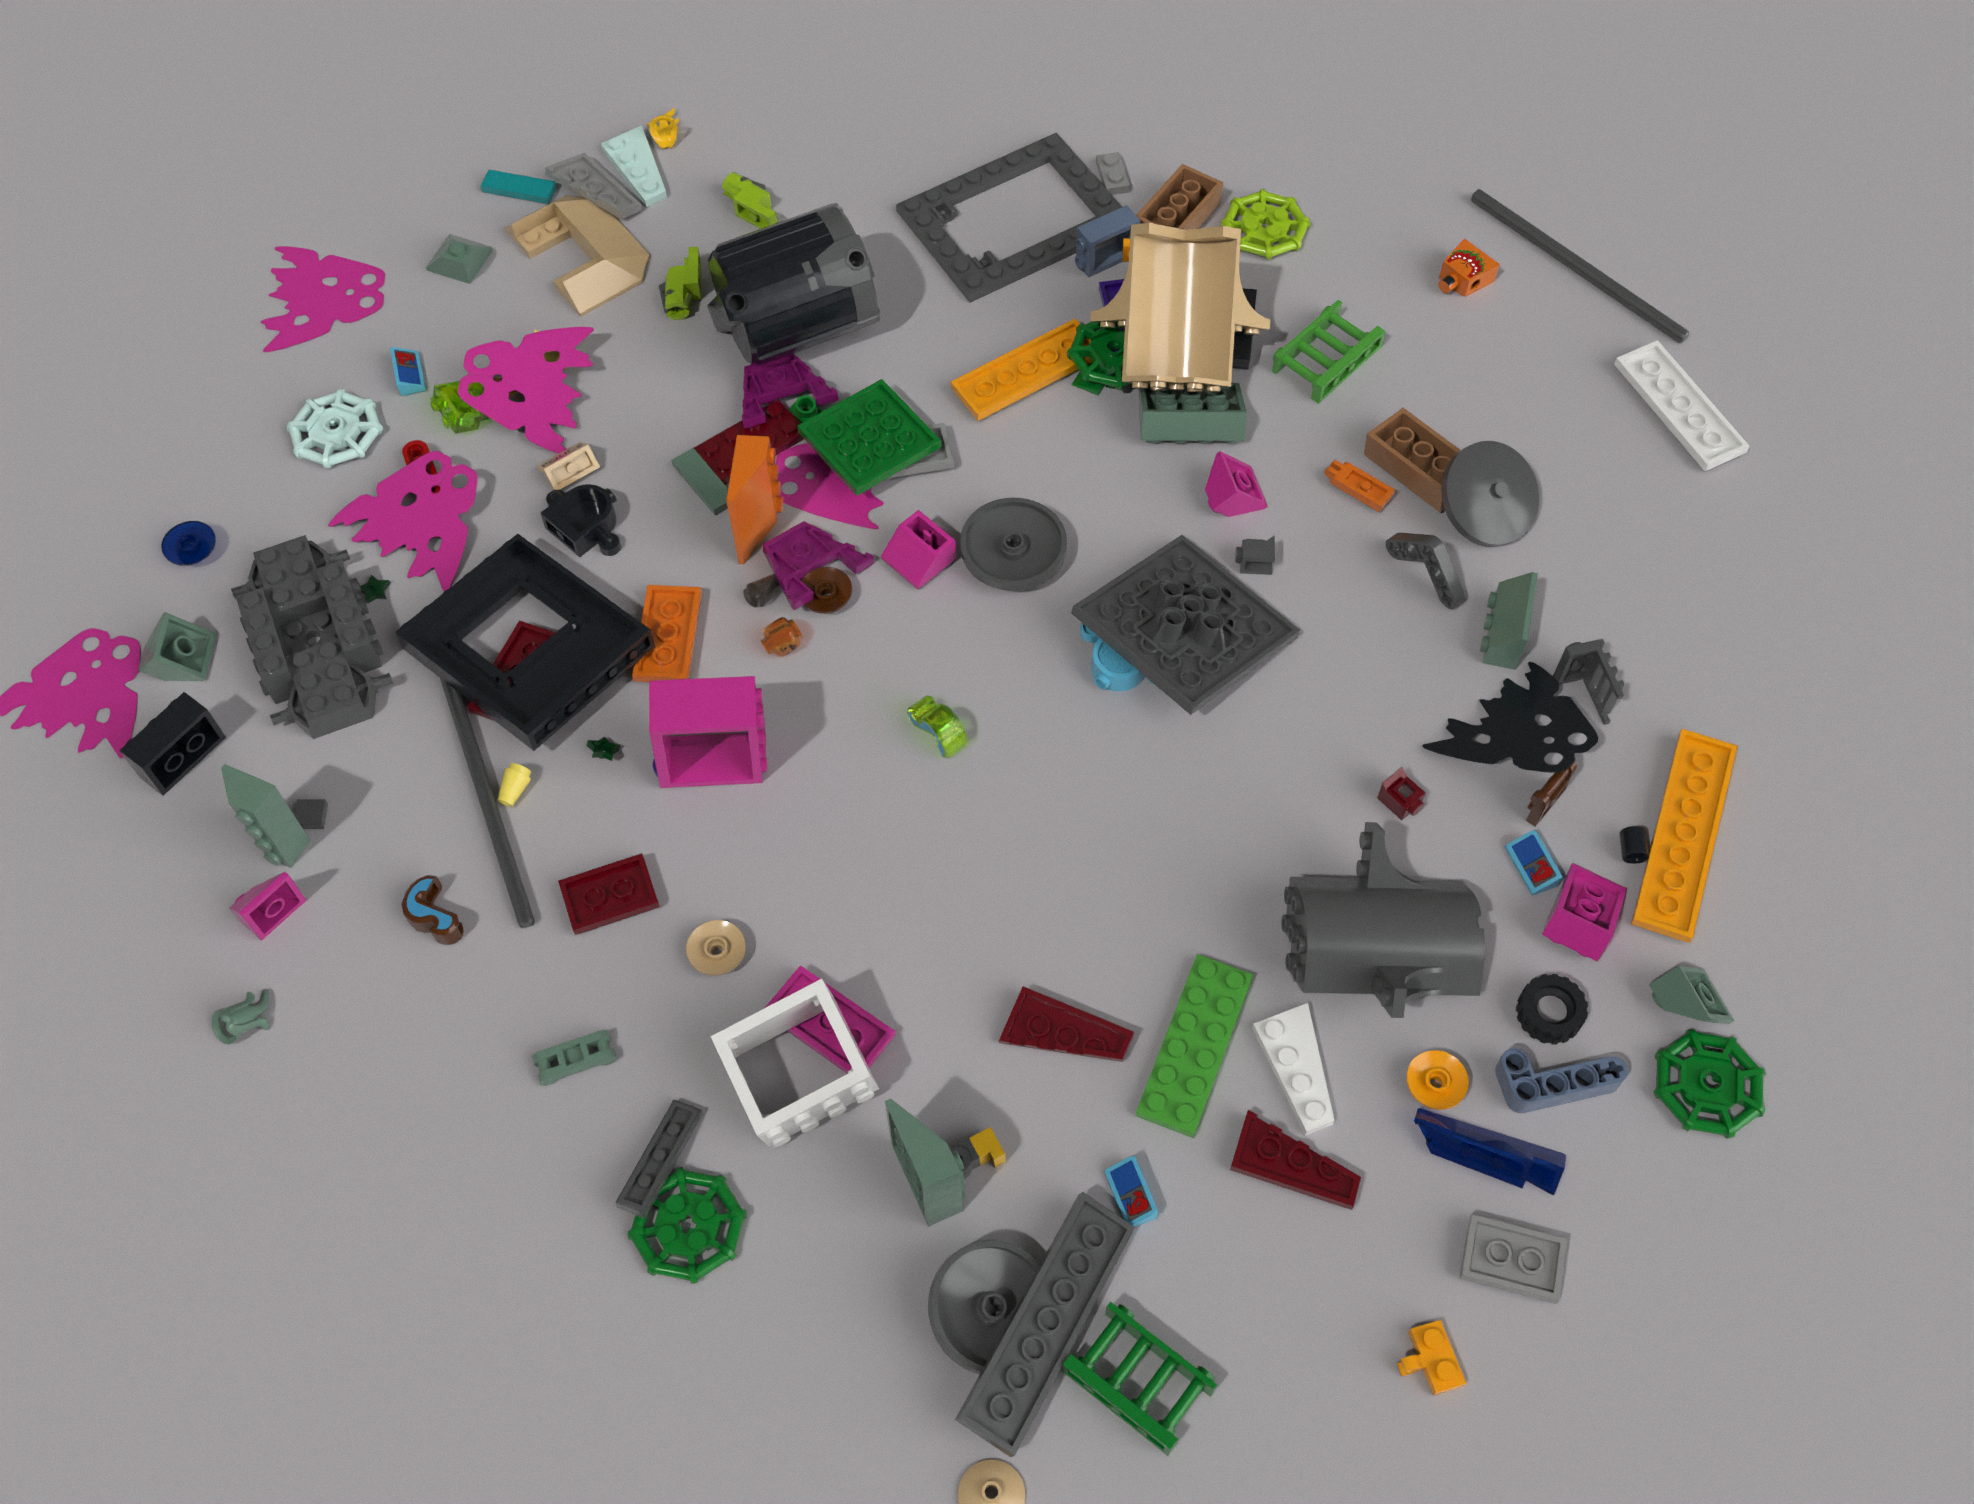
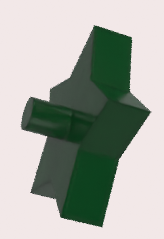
M371 575L368 582L360 586L362 593L366 595L367 604L375 599H387L385 590L390 585L389 580H377Z
M605 736L600 740H588L586 745L593 751L592 758L599 757L600 759L605 758L610 761L613 759V754L619 752L620 749L619 745L610 743Z

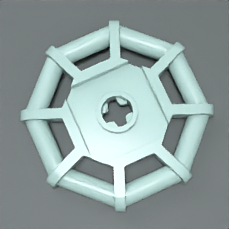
M338 389L335 393L312 400L308 398L305 400L303 408L293 421L288 422L286 427L293 443V454L299 459L305 458L319 463L324 468H332V465L355 458L362 459L365 457V452L371 443L383 431V426L379 423L376 414L375 402L370 398L363 399L349 394L345 389ZM348 403L353 405L354 407H350L345 404ZM331 405V408H324L325 406ZM365 413L368 422H360L359 416ZM337 424H339V427L330 430V426L335 427ZM308 432L309 437L302 440L301 433ZM361 432H366L364 437L357 444L355 442L357 437L360 435ZM316 446L324 449V453L321 454L310 449Z

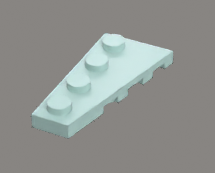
M642 125L601 143L602 151L646 207L667 198L664 184Z

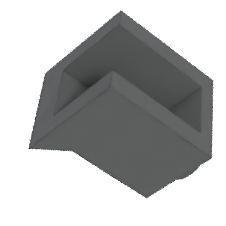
M1275 535L1267 541L1261 539L1242 540V546L1236 547L1235 563H1240V573L1272 575V563L1275 561Z

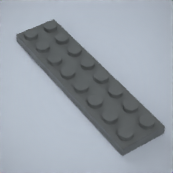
M1084 1192L1078 1194L955 1418L957 1422L1009 1457L1015 1456L1135 1229L1134 1226Z

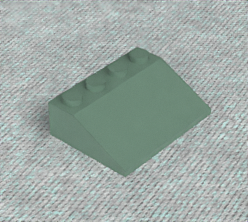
M1231 383V387H1221L1220 392L1205 391V387H1203L1202 392H1187L1186 387H1184V390L1168 389L1169 386H1166L1165 391L1150 390V385L1147 388H1139L1141 440H1146L1149 443H1159L1161 441H1172L1174 443H1185L1186 441H1198L1199 443L1223 441L1229 444L1245 441L1247 412L1239 383Z
M892 1099L886 1100L885 1106L891 1145L928 1227L962 1212V1200L966 1199L963 1191L965 1189L963 1183L965 1177L962 1172L964 1166L958 1152H951L946 1141Z

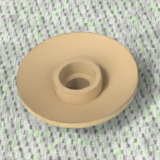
M712 920L701 924L690 934L686 944V953L690 964L700 973L710 976L723 975L734 970L742 961L746 951L745 939L740 929L724 920ZM715 949L723 950L719 955L712 954Z
M995 1459L983 1460L971 1466L963 1475L958 1488L959 1504H1024V1483L1019 1473L1011 1465ZM991 1486L998 1490V1495L993 1499L985 1495V1490Z

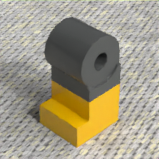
M991 1127L950 1148L951 1152H958L964 1166L962 1172L965 1178L971 1174L973 1169L989 1161H992L994 1167L1006 1162L1005 1152Z

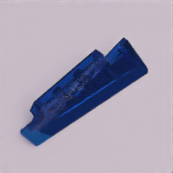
M1421 1108L1417 1109L1414 1122L1419 1125L1431 1154L1522 1189L1525 1181H1528L1545 1192L1555 1195L1565 1169L1566 1155L1564 1153Z

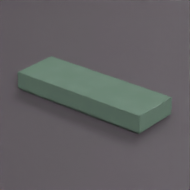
M694 448L672 460L674 468L714 515L728 508L726 502L728 488Z

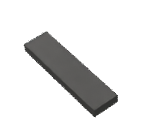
M673 1099L616 1200V1208L641 1218H646L702 1116L700 1109Z

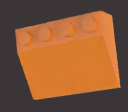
M737 435L726 502L739 564H745L777 523L778 512L782 513L783 497H780L781 482L777 481L778 465L775 464L776 451L775 448H771L768 436Z

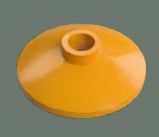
M1430 1050L1419 1054L1410 1063L1406 1074L1407 1086L1412 1096L1422 1105L1435 1110L1450 1109L1458 1105L1464 1099L1469 1087L1468 1074L1463 1064L1456 1057L1444 1051ZM1437 1080L1441 1087L1436 1088L1432 1086L1430 1081Z

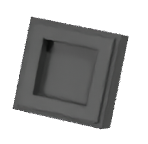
M297 799L294 816L303 829H324L328 803L326 799Z

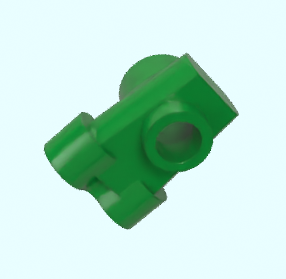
M807 395L800 396L789 410L801 423L823 412L816 407L815 400Z

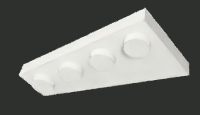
M1308 1003L1253 1023L1252 1029L1305 1136L1333 1125L1335 1121Z

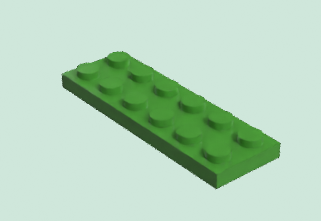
M1199 954L1196 955L1137 1108L1136 1117L1194 1138L1251 984L1253 974Z

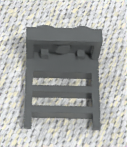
M1603 638L1585 643L1574 642L1565 648L1553 678L1559 685L1583 679L1603 724L1607 725L1610 723L1607 714H1610L1617 699L1623 698L1622 689L1625 684L1623 680L1617 681L1615 678L1618 670L1616 666L1610 667L1609 665L1611 655L1609 652L1604 653L1602 650L1605 644Z

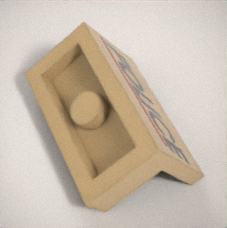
M578 442L536 466L539 472L544 473L552 490H560L600 467L589 445Z

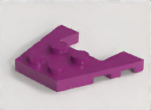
M795 354L761 366L753 364L744 366V399L742 404L744 429L765 423L766 418L761 404L771 403L777 399L794 396L809 390L817 407L839 400L837 390L833 387L829 388L825 380L820 376H815L811 372V368Z
M805 521L763 543V553L793 610L813 600L814 592L800 580L807 573L823 567L835 559H839L856 575L874 564V556L867 552L864 555L856 551L855 546L847 542L842 544L832 539L833 535Z

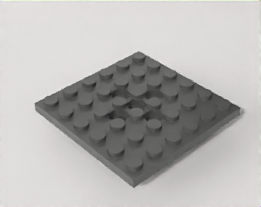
M1180 535L1075 604L1071 614L1190 715L1291 643L1300 633V629L1183 535Z

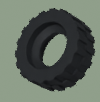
M1543 974L1538 978H1533L1524 987L1517 1000L1516 1012L1518 1013V1022L1522 1025L1521 1028L1528 1032L1531 1038H1536L1541 1043L1557 1045L1560 1042H1568L1570 1038L1576 1036L1588 1016V1001L1585 1000L1584 992L1578 988L1579 986L1575 982H1571L1565 976L1560 977L1558 974ZM1544 996L1559 998L1566 1006V1017L1556 1023L1544 1020L1537 1010L1538 1001Z

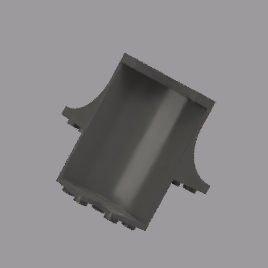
M1365 822L1364 832L1360 833L1359 844L1362 849L1361 860L1357 861L1356 866L1358 878L1290 877L1289 887L1286 886L1284 890L1287 912L1283 914L1281 920L1282 931L1285 932L1291 943V952L1286 954L1285 964L1287 971L1291 973L1294 982L1298 984L1303 993L1374 994L1391 1018H1404L1405 1003L1420 997L1435 995L1480 996L1485 959L1484 929L1479 928L1478 917L1481 916V910L1476 896L1460 880L1418 879L1398 871L1393 867L1386 851L1385 831L1377 822Z

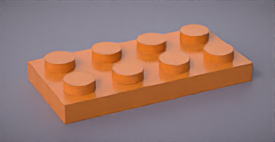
M647 585L641 623L651 629L655 647L634 664L632 674L634 682L689 679L702 597L701 587Z

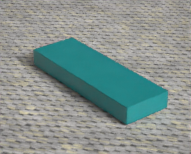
M490 169L481 184V190L485 193L549 204L557 188L555 181Z

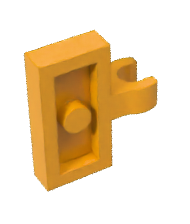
M1441 1320L1411 1328L1408 1331L1417 1355L1407 1356L1397 1363L1402 1377L1423 1370L1433 1396L1461 1388L1467 1384Z

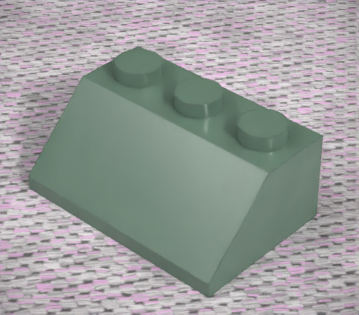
M1531 572L1501 581L1497 586L1496 592H1490L1487 607L1492 609L1491 614L1487 613L1483 628L1488 630L1487 636H1483L1480 646V652H1484L1483 663L1516 670L1528 641L1538 573Z

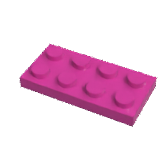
M800 965L766 1007L820 980V978ZM825 983L831 991L870 1068L895 1037V1031ZM824 1011L787 1030V1032L848 1074V1071L851 1070L852 1066Z

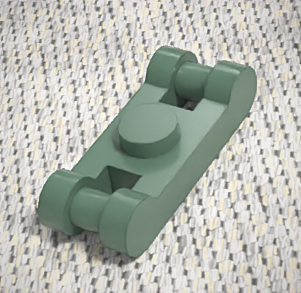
M600 1030L536 1052L532 1058L534 1065L540 1071L538 1074L540 1085H551L558 1079L599 1065H609L615 1062L617 1057L615 1050L610 1048L611 1037L609 1031ZM598 1047L599 1052L590 1054L588 1048ZM558 1059L560 1065L551 1068L550 1063Z

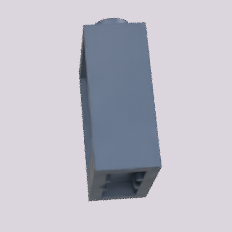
M1127 205L1077 227L1075 263L1078 269L1083 270L1088 278L1122 262L1123 238L1130 239L1131 225L1140 224L1139 218ZM1117 236V241L1095 251V245Z

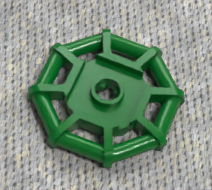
M1090 322L1079 324L1076 327L1077 333L1071 348L1067 350V357L1074 362L1083 375V380L1087 383L1090 381L1116 387V390H1120L1123 386L1130 384L1122 382L1121 372L1123 371L1125 331L1118 330V324H1116L1115 328L1101 329L1100 323ZM1088 338L1091 340L1088 346H1082L1084 339ZM1110 347H1113L1114 349H1119V351H1110ZM1089 356L1093 364L1089 367L1082 357Z
M1689 1029L1685 1031L1682 1037L1665 1049L1657 1050L1655 1054L1657 1074L1656 1090L1653 1091L1654 1096L1665 1104L1683 1125L1682 1129L1687 1132L1689 1130L1723 1135L1726 1139L1733 1138L1735 1133L1756 1117L1764 1115L1766 1110L1763 1106V1077L1766 1075L1765 1070L1762 1067L1759 1068L1736 1042L1737 1038L1705 1034ZM1702 1045L1720 1048L1722 1052L1704 1050ZM1690 1047L1692 1049L1693 1055L1690 1058L1682 1060L1677 1057L1686 1048ZM1729 1054L1745 1069L1744 1071H1741L1739 1067L1735 1068L1730 1063L1732 1060L1729 1058ZM1670 1066L1678 1070L1677 1084L1669 1085ZM1707 1076H1711L1712 1081L1718 1083V1086L1709 1088L1703 1080ZM1744 1080H1750V1098L1744 1095ZM1680 1093L1682 1095L1684 1103L1692 1107L1690 1114L1672 1094ZM1736 1104L1745 1108L1744 1111L1731 1119L1728 1112L1730 1108ZM1699 1112L1717 1114L1720 1122L1700 1119L1697 1116Z
M679 1167L676 1172L668 1176L652 1205L658 1209L654 1227L645 1228L648 1214L645 1219L635 1215L631 1230L627 1232L628 1239L633 1241L648 1267L647 1272L650 1275L659 1274L687 1280L691 1284L698 1283V1279L725 1262L733 1261L737 1256L735 1250L743 1220L747 1218V1213L745 1209L741 1208L727 1185L726 1177L721 1174L714 1176L684 1170V1167ZM687 1183L709 1187L710 1189L705 1195L687 1192ZM679 1185L680 1193L670 1196L664 1203L657 1199L662 1194ZM717 1194L729 1211L728 1213L719 1214L712 1201ZM687 1218H692V1222L696 1224L695 1229L689 1228L688 1233H683L680 1223ZM730 1223L723 1245L717 1241L722 1224ZM657 1237L663 1247V1251L659 1256L655 1255L646 1238ZM712 1248L717 1251V1253L696 1265V1258L700 1256V1253L705 1250L709 1251ZM670 1256L687 1259L688 1267L666 1263Z

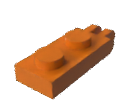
M1333 460L1330 467L1324 470V474L1330 478L1332 485L1379 513L1394 496L1395 489L1349 462L1342 464L1337 460Z

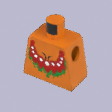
M1463 239L1444 260L1438 286L1443 293L1447 294L1455 290L1462 296H1468L1493 283L1500 264L1468 240Z

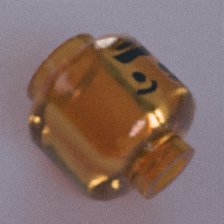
M781 617L763 629L765 638L761 642L768 654L774 652L778 657H784L800 647V639L803 635L793 619L788 620L785 617Z

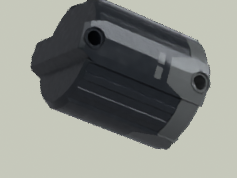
M831 203L719 243L708 259L709 270L717 295L707 305L717 332L732 334L741 354L750 364L761 366L880 321V309L873 282L875 275L860 235H856L842 207L837 203Z

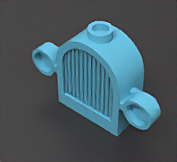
M1081 623V638L1086 642H1093L1095 644L1091 662V672L1095 685L1102 690L1108 689L1111 691H1127L1136 687L1145 676L1087 626Z

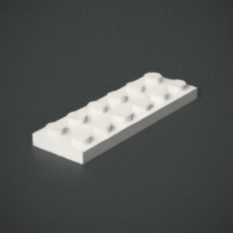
M1658 340L1616 358L1614 363L1616 368L1704 471L1747 453L1750 448L1748 443Z

